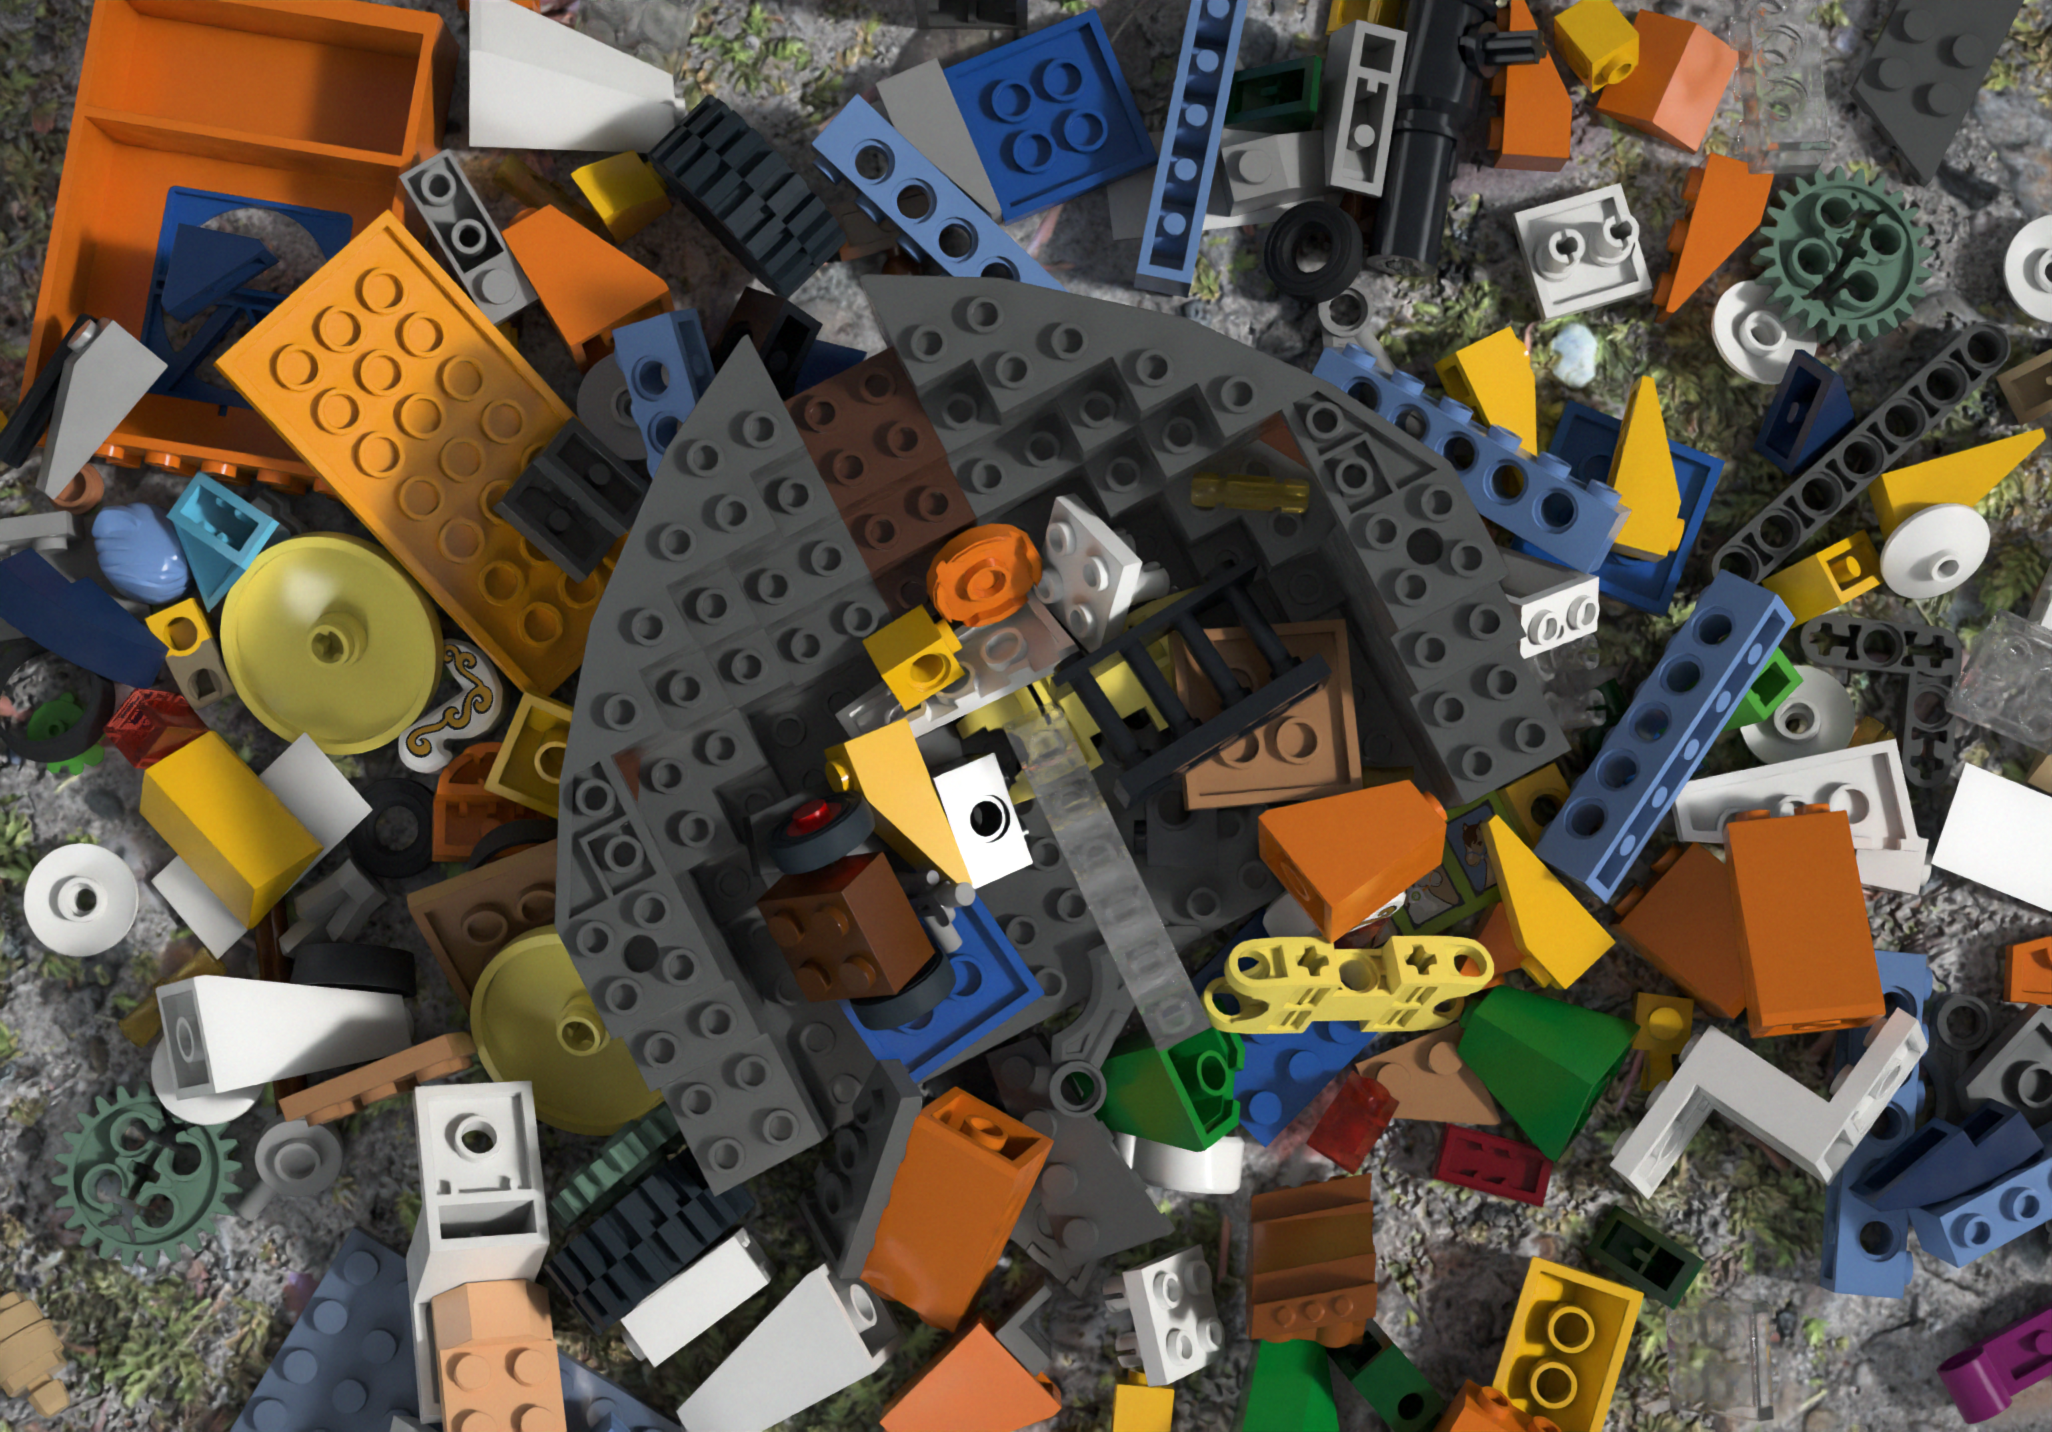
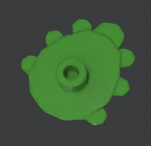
M70 692L63 693L59 699L45 702L31 716L27 727L28 740H48L65 733L81 719L87 707L81 709L79 705L73 704L75 697ZM105 731L103 736L98 741H101L106 737L107 731ZM96 742L90 749L77 757L62 762L47 763V770L53 774L60 772L62 766L68 765L70 773L77 776L83 773V763L94 767L102 762L105 749Z

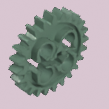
M1836 166L1827 177L1817 168L1805 178V181L1799 176L1793 179L1786 186V191L1781 189L1769 201L1772 207L1764 210L1761 224L1764 227H1761L1751 236V241L1764 248L1758 250L1750 258V263L1765 266L1766 271L1756 278L1754 282L1755 285H1771L1773 292L1764 301L1766 306L1778 302L1785 306L1779 318L1780 322H1786L1793 316L1800 319L1798 335L1803 336L1812 327L1818 328L1819 344H1825L1836 332L1842 347H1847L1856 340L1857 335L1863 344H1867L1878 336V332L1886 336L1897 328V321L1902 323L1914 313L1911 305H1915L1925 297V291L1918 285H1922L1931 278L1933 272L1919 264L1932 256L1933 250L1918 246L1917 241L1926 235L1929 230L1926 227L1912 228L1909 221L1915 217L1919 210L1917 207L1903 211L1899 208L1898 204L1904 194L1902 190L1894 192L1889 197L1883 194L1885 186L1884 177L1881 176L1869 186L1865 184L1864 169L1859 168L1846 180L1842 166ZM1858 208L1862 213H1879V216L1873 219L1850 241L1843 255V250L1839 246L1852 235L1857 222L1852 219L1843 228L1836 229L1827 225L1821 217V211L1828 213L1838 225ZM1870 238L1877 240L1882 245L1885 255L1879 254L1873 249L1870 244ZM1797 257L1803 258L1811 264L1814 275L1808 274L1801 269ZM1840 257V262L1844 266L1831 277L1827 291L1831 293L1841 284H1850L1859 290L1862 297V302L1855 300L1845 288L1825 304L1821 300L1802 299L1821 284L1823 279L1833 271Z
M141 1081L138 1097H133L128 1088L123 1085L117 1086L118 1103L114 1105L101 1096L96 1097V1106L100 1114L94 1118L79 1111L76 1116L85 1129L81 1134L64 1131L62 1135L74 1146L72 1153L54 1155L56 1161L68 1166L66 1174L58 1175L51 1179L52 1184L66 1187L69 1194L57 1200L55 1206L61 1209L74 1208L75 1213L64 1224L66 1229L76 1230L84 1226L87 1228L79 1243L83 1247L89 1248L102 1240L99 1257L102 1259L110 1260L121 1248L122 1265L133 1267L140 1252L143 1254L147 1267L157 1268L160 1251H164L169 1260L174 1263L181 1262L180 1245L184 1243L193 1251H202V1242L198 1234L205 1231L219 1236L221 1231L213 1220L216 1214L234 1216L235 1211L223 1202L225 1196L242 1194L243 1188L229 1182V1175L245 1170V1165L228 1158L229 1154L242 1146L241 1142L237 1139L223 1140L221 1137L228 1131L232 1123L229 1121L217 1125H197L187 1129V1132L181 1131L176 1134L177 1143L183 1146L196 1145L201 1152L202 1158L200 1166L195 1172L182 1176L176 1169L175 1160L177 1152L164 1147L160 1155L159 1152L163 1146L151 1140L143 1148L136 1151L128 1150L125 1144L126 1131L136 1122L145 1121L150 1130L158 1134L166 1131V1123L163 1121L164 1116L162 1112L164 1106L158 1096H155L154 1088L150 1082ZM166 1109L168 1116L172 1117L176 1124H191L174 1116ZM142 1165L150 1167L154 1165V1169L161 1173L156 1184L152 1182L144 1183L145 1179L137 1175ZM116 1172L122 1180L120 1196L134 1201L139 1193L135 1203L147 1208L158 1198L168 1197L174 1207L172 1219L163 1227L155 1228L147 1217L141 1215L134 1216L131 1219V1224L133 1228H136L134 1230L135 1242L132 1241L130 1233L126 1232L123 1225L113 1226L109 1224L101 1227L100 1224L102 1222L110 1220L111 1216L116 1217L122 1213V1205L100 1201L97 1195L99 1181L107 1174Z
M666 1101L661 1102L639 1121L638 1119L635 1121L631 1119L616 1133L605 1140V1144L598 1147L592 1154L594 1159L589 1164L587 1162L584 1163L565 1181L568 1187L559 1193L560 1195L547 1207L564 1230L572 1227L589 1213L595 1217L620 1196L629 1195L667 1163L665 1158L670 1153L671 1155L674 1154L686 1143Z

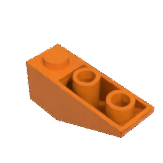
M1506 0L1503 8H1498L1496 18L1493 20V23H1495L1500 32L1538 30L1525 0ZM1547 49L1546 58H1541L1539 64L1501 66L1496 76L1489 78V95L1498 96L1497 117H1489L1486 130V150H1495L1494 168L1560 172L1569 160L1572 101Z
M1713 152L1707 155L1698 168L1694 166L1689 168L1680 196L1681 199L1688 200L1683 220L1675 219L1666 243V251L1673 253L1668 273L1663 271L1659 273L1651 296V303L1659 305L1654 320L1655 323L1663 324L1758 227L1762 220L1775 170Z

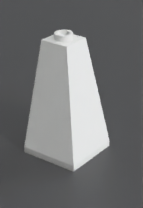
M469 0V146L608 152L634 150L636 153H648L685 118V99L675 98L672 74L510 0Z
M211 975L196 976L155 988L177 1101L387 1057L412 1047L411 1039L414 1035V1022L409 1009L404 1006L402 995Z
M827 1258L801 1280L676 1411L681 1420V1431L762 1432L872 1374L908 1339L887 1301L873 1293L869 1284L859 1278L839 1279Z

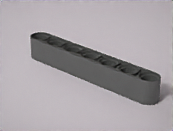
M1986 321L1976 323L1950 339L1861 418L1854 428L1790 481L1710 552L1702 561L1699 569V579L1702 587L1705 588L1712 584L1719 573L1718 567L1723 557L1731 558L1738 563L1741 568V578L1754 584L1759 583L2004 365L2011 351L2010 338L2006 331L1999 325ZM1969 340L1977 341L1984 347L1987 356L1985 364L1978 363L1971 358L1967 347ZM1928 376L1937 377L1944 384L1946 390L1944 401L1935 399L1928 392L1926 386ZM1887 412L1895 413L1903 420L1905 425L1903 437L1894 436L1886 428L1885 417ZM1846 448L1854 449L1861 454L1864 460L1862 474L1853 473L1846 467L1843 458ZM1804 485H1812L1821 492L1823 506L1820 511L1811 510L1805 505L1802 499ZM1764 521L1773 522L1781 530L1782 542L1779 548L1768 546L1761 538L1760 529Z

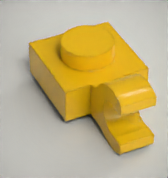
M1635 992L1633 994L1631 1021L1641 1026L1631 1049L1644 1051L1640 1090L1652 1092L1661 1081L1666 1080L1670 1082L1673 1078L1672 1054L1680 1055L1684 1046L1691 1038L1694 999Z

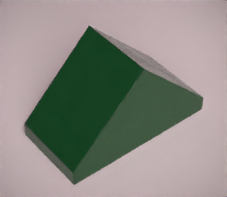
M1312 55L1234 72L1224 126L1234 130L1270 134L1311 131L1317 113L1322 58Z
M1617 1205L1614 1206L1585 1251L1591 1257L1672 1310H1675L1705 1264V1261Z

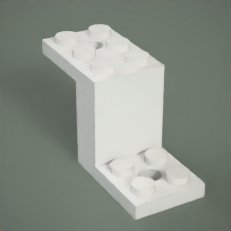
M1897 1007L1889 1020L1882 1017L1875 1022L1864 1039L1863 1046L1868 1049L1855 1067L1850 1064L1844 1066L1834 1079L1829 1093L1833 1095L1830 1102H1827L1713 1025H1710L1703 1036L1698 1033L1695 1034L1684 1046L1679 1056V1062L1682 1065L1670 1082L1663 1080L1653 1089L1645 1104V1108L1649 1111L1637 1128L1628 1127L1620 1135L1611 1152L1615 1158L1609 1166L1629 1187L1649 1200L1712 1110L1715 1109L1829 1186L1928 1048L1919 1021Z
M532 1081L417 1086L413 1091L412 1100L422 1207L406 1256L421 1424L442 1422L431 1309L432 1297L466 1283L527 1279L535 1282L550 1245ZM469 1131H482L492 1139L494 1147L485 1153H474L464 1146L461 1137Z

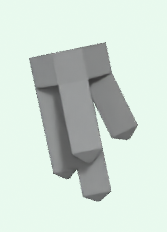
M350 855L334 871L293 895L294 911L301 919L279 938L282 954L295 959L297 949L302 945L352 943L371 913L388 899L389 894L372 873L363 868Z

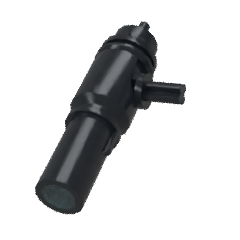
M1402 0L1403 5L1398 30L1408 33L1382 196L1377 201L1366 260L1370 266L1380 271L1410 277H1426L1436 273L1452 182L1456 178L1460 154L1465 152L1468 140L1462 134V129L1476 120L1483 79L1496 76L1501 66L1539 64L1541 58H1546L1547 47L1543 44L1544 33L1541 30L1500 32L1495 23L1490 22L1496 18L1498 6L1495 2L1497 0Z

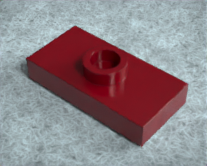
M1443 1122L1430 1177L1543 1207L1554 1162L1547 1158L1535 1145Z

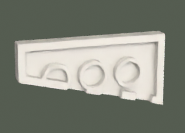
M1030 589L1026 594L1029 600L1024 606L1004 620L981 627H965L962 625L954 631L963 647L954 653V656L966 675L906 712L883 680L836 713L835 716L850 738L903 718H907L913 736L917 738L1055 673L1053 669L1059 662L1080 650Z
M1896 739L1688 781L1671 806L1679 842L1723 843L1722 832L1727 823L1736 822L1735 814L1751 810H1770L1771 818L1795 816L1794 808L1798 806L1827 803L1830 806V812L1847 810L1854 849L1921 851Z

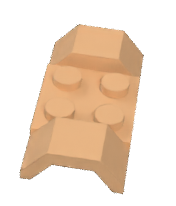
M527 1279L474 1282L463 1284L432 1297L431 1309L443 1432H567L557 1343L553 1338L548 1288Z

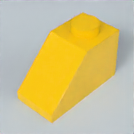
M634 150L580 167L570 174L589 206L618 245L672 208L664 192L669 188L664 182L665 180L655 171L650 161L644 164Z
M1865 529L1775 573L1761 582L1765 589L1779 595L1795 617V621L1789 628L1790 630L1852 600L1883 583L1884 579L1880 571V557Z

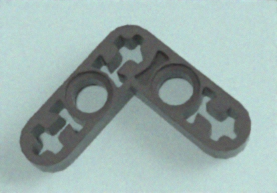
M1829 614L1819 615L1801 624L1795 631L1793 642L1798 657L1806 664L1815 667L1901 676L1896 742L1906 786L1914 789H1926L1942 784L1950 775L1953 763L1962 663V647L1957 636L1950 630L1937 626ZM1821 626L1825 627V635L1827 637L1844 639L1850 637L1848 628L1854 629L1849 647H1830L1825 649L1822 655H1819L1818 645L1809 643V635L1819 632ZM1872 631L1885 634L1891 642L1892 650L1890 656L1884 662L1872 661L1864 652V639ZM1904 634L1909 635V639L1907 640V642L1905 640ZM1933 639H1936L1935 645L1937 649L1945 650V659L1936 661L1933 667H1930V658L1927 656L1910 655L1904 657L1906 646L1923 647L1931 644ZM1848 649L1851 660L1845 658ZM1903 658H1905L1906 666L1901 665ZM1925 692L1935 695L1942 706L1941 716L1933 724L1923 723L1914 713L1916 698ZM1912 731L1919 734L1938 732L1939 741H1926L1925 751L1926 758L1935 761L1934 771L1925 772L1922 779L1920 778V770L1916 767H1911L1910 760L1911 757L1921 755L1924 738L1912 740Z

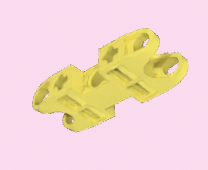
M1200 586L1151 601L1131 612L1126 617L1122 634L1129 630L1128 627L1130 625L1132 628ZM1166 635L1145 649L1173 689L1168 636ZM1125 661L1095 679L1121 719L1145 708L1158 732L1169 727ZM1054 674L1031 683L1051 721H1046L1030 691L1025 686L968 713L955 725L962 739L987 728L988 732L997 729L1010 730L1018 734L1024 741L1027 749V760L1023 769L1014 777L1017 782L1011 785V789L1008 792L1013 805L1056 791L1104 763L1090 739L1101 731L1075 691L1056 703L1048 694L1050 680ZM1053 730H1058L1078 765L1077 769H1073L1053 734Z
M1324 936L1252 939L1241 942L1230 952L1224 963L1225 976L1215 978L1208 983L1200 996V1009L1203 1017L1211 1026L1217 1030L1230 1033H1303L1312 1021L1359 1020L1361 1032L1438 1029L1448 1026L1461 1014L1464 1007V996L1478 992L1486 986L1494 974V963L1490 953L1476 940L1453 936H1391L1381 949H1335L1334 943L1330 944ZM1467 955L1472 958L1479 966L1480 976L1470 977L1461 975L1454 965V956ZM1242 957H1251L1259 961L1254 967L1246 971L1240 972L1238 967V959ZM1341 980L1348 983L1352 990L1346 987ZM1227 993L1234 995L1239 1002L1240 1013L1230 1016L1219 1012L1214 1006L1213 994ZM1445 1000L1450 1002V1011L1439 1012L1433 1009Z

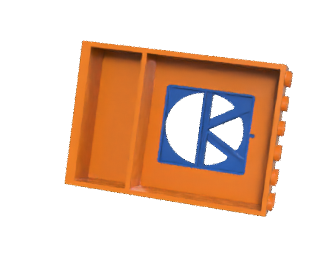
M95 0L18 406L77 317L85 313L100 320L103 316L114 320L165 362L168 367L93 456L106 458L105 462L108 464L131 469H140L141 460H143L146 464L161 467V472L186 478H194L196 469H198L201 473L216 476V481L241 487H250L251 478L257 479V482L271 485V490L296 496H305L306 487L313 488L315 492L327 494L326 499L343 503L239 392L214 387L195 376L196 368L244 312H246L251 329H253L290 295L240 287L213 304L219 307L183 350L175 352L170 344L164 325L161 304L162 294L178 223L200 227L221 214L238 209H267L295 220L312 235L321 248L327 262L387 209L424 248L428 227L401 182L399 175L442 151L460 46L441 16L437 13L357 0ZM49 426L36 446L45 448Z

